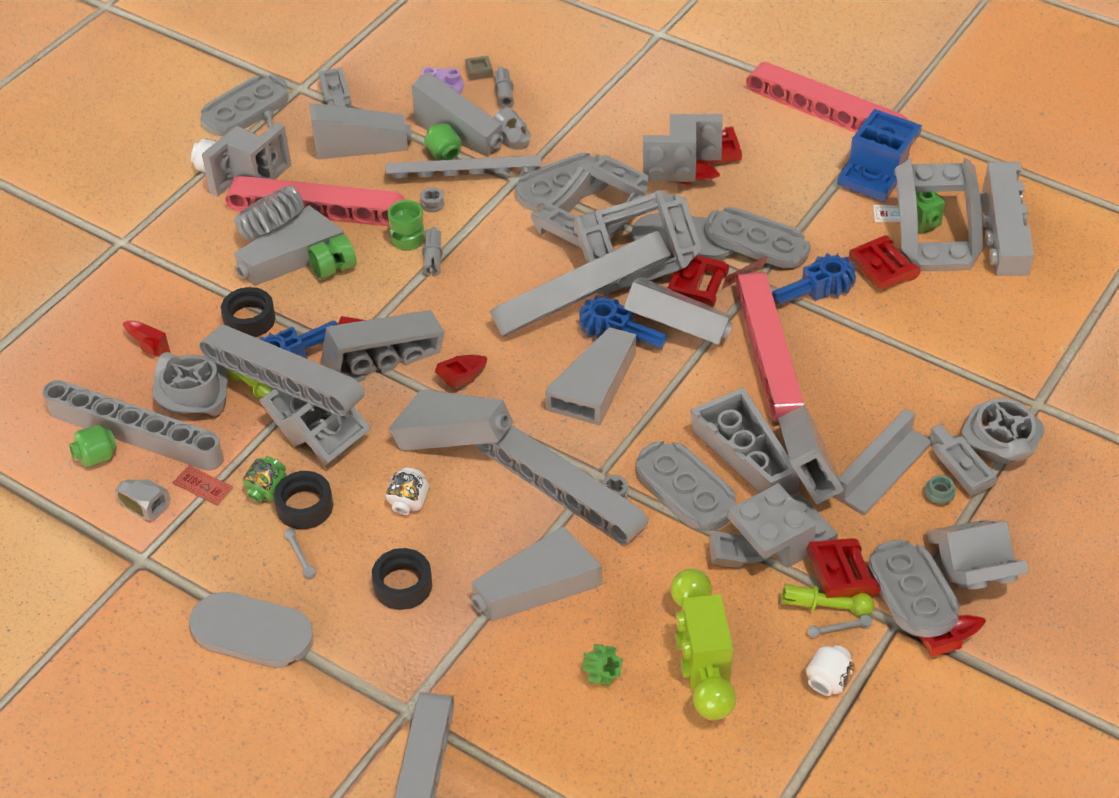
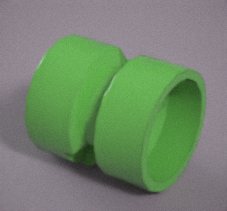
M401 200L392 204L388 209V220L393 246L403 251L419 248L425 242L421 205L412 200Z
M345 234L330 238L328 244L319 242L307 248L311 266L317 277L321 280L335 275L336 269L345 271L357 265L354 249Z

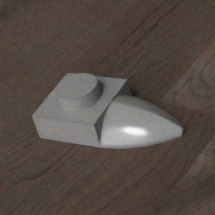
M713 531L709 536L711 564L741 568L744 563L764 561L761 555L742 535Z

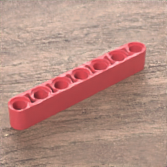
M761 62L746 78V85L752 92L854 133L859 130L874 109L908 120L898 112L769 62Z
M237 176L233 179L225 197L226 205L229 208L243 211L244 208L280 188L294 186L302 197L304 208L309 205L331 221L389 226L388 209L395 202L406 200L402 194L394 191Z
M766 273L738 274L736 276V288L772 420L774 423H778L779 417L804 405L803 397Z

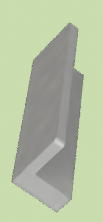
M905 408L839 476L844 491L835 495V499L861 515H866L931 446V440L913 430L915 413Z

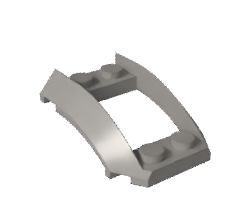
M607 155L598 156L593 162L583 159L567 184L544 204V209L538 213L535 211L531 213V219L540 236L549 231L582 248L578 235H574L575 215L569 212L579 202L593 180L597 178L622 190L624 193L630 194L626 201L629 202L647 195L649 175ZM628 220L606 226L609 238H612Z
M964 157L963 163L912 164L910 158L897 166L894 173L897 178L900 212L901 254H905L911 260L910 263H915L921 271L971 270L983 249L981 201L975 165ZM964 191L968 219V241L918 243L916 192Z
M658 190L626 203L574 217V235H578L586 263L613 251L606 226L646 214L656 209L659 211L672 250L673 258L662 261L597 292L598 295L630 287L639 277L650 281L686 268L702 247L685 197L677 194L670 195Z

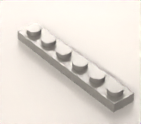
M541 155L385 163L386 174L392 173V178H408L407 172H418V177L433 176V171H443L444 176L459 175V170L469 169V175L485 174V169L495 168V173H510V167H520L521 172H531L536 170V166H541Z

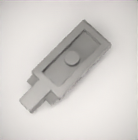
M343 69L319 71V81L326 105L351 107L350 93Z
M942 424L931 428L929 439L933 445L932 449L935 455L970 496L996 485L997 476L962 436L952 437Z

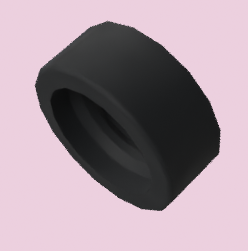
M244 287L232 291L223 299L220 306L224 325L253 337H259L267 333L273 327L276 320L272 297L268 292L260 288ZM246 307H259L263 309L259 315L253 318L242 319L233 316L238 310Z
M298 471L287 475L276 485L273 494L278 518L285 525L294 529L316 527L325 522L332 513L334 503L330 484L323 475L314 471ZM302 491H313L322 497L318 503L304 509H295L286 505V501L292 495Z
M408 548L392 549L382 554L375 561L371 571L374 594L379 602L388 608L403 610L418 606L428 598L433 587L430 563L425 555L417 550ZM397 569H412L421 575V579L415 585L405 589L390 588L384 584V578L390 572Z

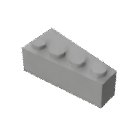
M988 162L983 190L980 193L982 227H986L985 244L990 246L989 262L990 265H994L996 276L1029 275L1034 258L1030 226H1027V204H1023L1022 193H1024L1023 181H1018L1019 173H1021L1020 162Z
M431 310L328 326L325 331L321 365L350 376L360 382L366 380L365 375L378 370L383 374L391 371L400 362L404 361L407 365L440 353L444 330Z
M744 387L690 410L693 432L756 490L762 492L779 483L790 496L800 492L799 476L791 465L788 454Z

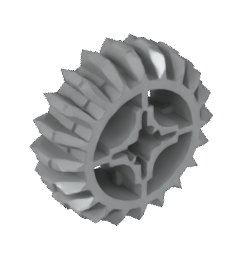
M286 186L244 208L243 211L235 216L234 223L239 234H242L244 239L252 240L295 217V215L303 210L304 203L300 193L296 191L294 186Z

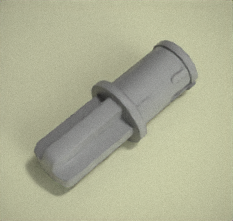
M500 66L495 71L496 83L494 89L498 93L499 106L509 108L514 104L512 95L514 85L510 80L509 70L507 68L503 69Z
M431 227V229L425 231V246L422 248V255L424 256L423 272L427 276H430V267H432V276H437L441 272L440 257L443 255V248L441 247V231L437 230L436 227Z

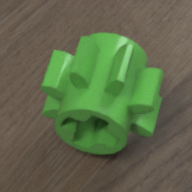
M594 644V651L584 652L581 670L589 674L588 682L609 686L611 685V679L621 676L620 671L623 659L615 655L616 647Z

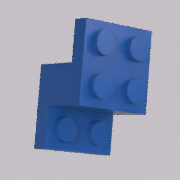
M874 109L852 138L849 163L838 176L837 185L885 202L897 186L894 170L897 166L908 160L910 148L921 134L922 125Z

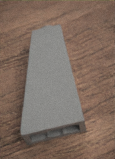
M426 72L412 85L415 124L428 130L434 124H449L461 138L462 146L486 157H489L495 150L501 147L503 143L502 124L434 75Z
M317 103L310 104L317 159L408 151L407 140H412L411 126L405 125V118L402 114Z
M308 205L295 217L235 252L236 272L242 279H247L256 286L311 265L307 248L319 242L328 244L330 238L344 234V230Z
M641 277L632 283L624 305L626 310L718 345L722 338L727 340L733 325L728 322L729 314Z
M609 327L547 387L545 391L546 410L600 426L636 355V334Z
M420 389L389 427V430L399 449L405 451L496 443L500 441L513 424V420L503 400Z
M803 405L779 417L778 420L791 465L816 505L843 492L844 489L817 424L806 406Z
M562 526L472 582L473 596L471 601L479 613L484 612L491 621L597 588L602 585V566Z

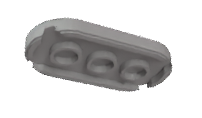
M263 75L255 76L246 80L203 107L202 115L200 116L203 129L216 136H224L235 126L246 129L264 118L265 111L270 110L274 112L285 105L289 98L287 83L280 77L269 75V78H263Z
M579 153L524 174L518 180L515 189L518 203L528 210L541 211L544 209V204L554 197L571 179L579 168L581 160L593 162L596 160V157L590 156V153ZM595 178L582 198L605 189L609 184Z
M733 207L724 208V211L714 210L707 218L705 225L707 236L723 248L757 260L767 256L766 263L782 268L801 266L808 258L810 252L809 241L806 242L804 235L790 226Z
M648 214L638 219L632 228V242L650 233L659 231L671 254L668 258H673L660 214ZM691 216L702 247L697 254L698 256L722 261L725 260L726 256L730 254L732 256L735 251L717 245L707 236L705 231L707 218Z
M660 441L649 444L641 450L636 463V474L639 481L683 523L697 530L711 531L722 528L730 522L727 518L728 509L736 506L733 489L687 447L680 443L672 442L671 445Z
M891 540L880 544L874 550V554L869 559V572L872 579L877 581L880 587V594L900 628L915 636L936 637L947 633L956 625L959 618V602L933 557L925 547L917 544V547L910 545L909 541Z
M220 592L205 597L193 608L189 618L192 635L201 647L269 667L289 666V662L295 660L298 662L308 654L313 644L311 623L300 611L236 593Z

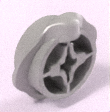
M166 352L157 361L152 388L153 396L160 407L173 413H205L210 416H217L224 408L227 397L228 376L224 366L212 362L206 356H176Z
M1007 398L992 399L975 406L962 429L965 441L974 447L982 457L1002 464L1013 463L1032 456L1044 433L1042 422L1032 415L1028 408L1015 400ZM1023 435L1022 439H1017L1018 436Z

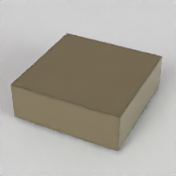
M489 56L465 59V67L470 81L494 77Z

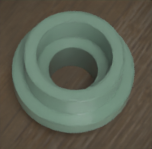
M936 475L926 483L925 494L932 502L946 504L954 499L956 487L949 477Z

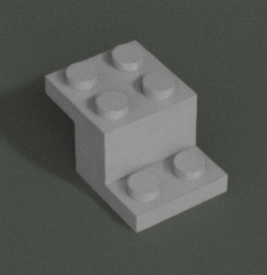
M670 114V135H643V173L649 175L648 181L695 182L696 160H721L723 114Z
M276 123L261 136L235 126L204 151L202 159L210 194L217 197L230 187L233 179L237 176L276 179L291 166L285 126Z
M275 388L259 400L291 444L296 447L307 442L323 465L328 464L371 429L355 407L344 416H338Z
M779 483L728 509L727 518L764 560L775 554L786 568L809 557L806 551L809 542L836 540L838 537V533L801 493L791 497Z
M979 520L926 531L928 543L939 545L946 581L957 583V587L979 589L987 587V581L1009 583L1017 581V575L1028 573L1026 560L1014 559L1007 521Z

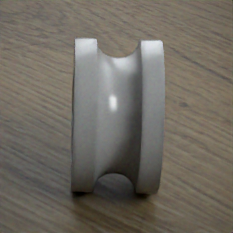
M430 187L421 192V207L424 211L434 213L443 209L444 195L441 189Z
M610 475L602 481L603 485L609 489L612 488L614 492L627 500L628 482L625 478L618 475Z

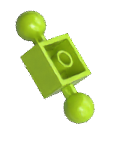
M685 569L680 571L671 583L672 597L681 607V612H676L678 631H675L677 650H682L684 657L681 658L683 678H689L690 688L694 690L693 703L698 713L709 720H721L730 715L736 705V693L730 684L733 645L721 594L711 595L712 585L705 573L698 569Z

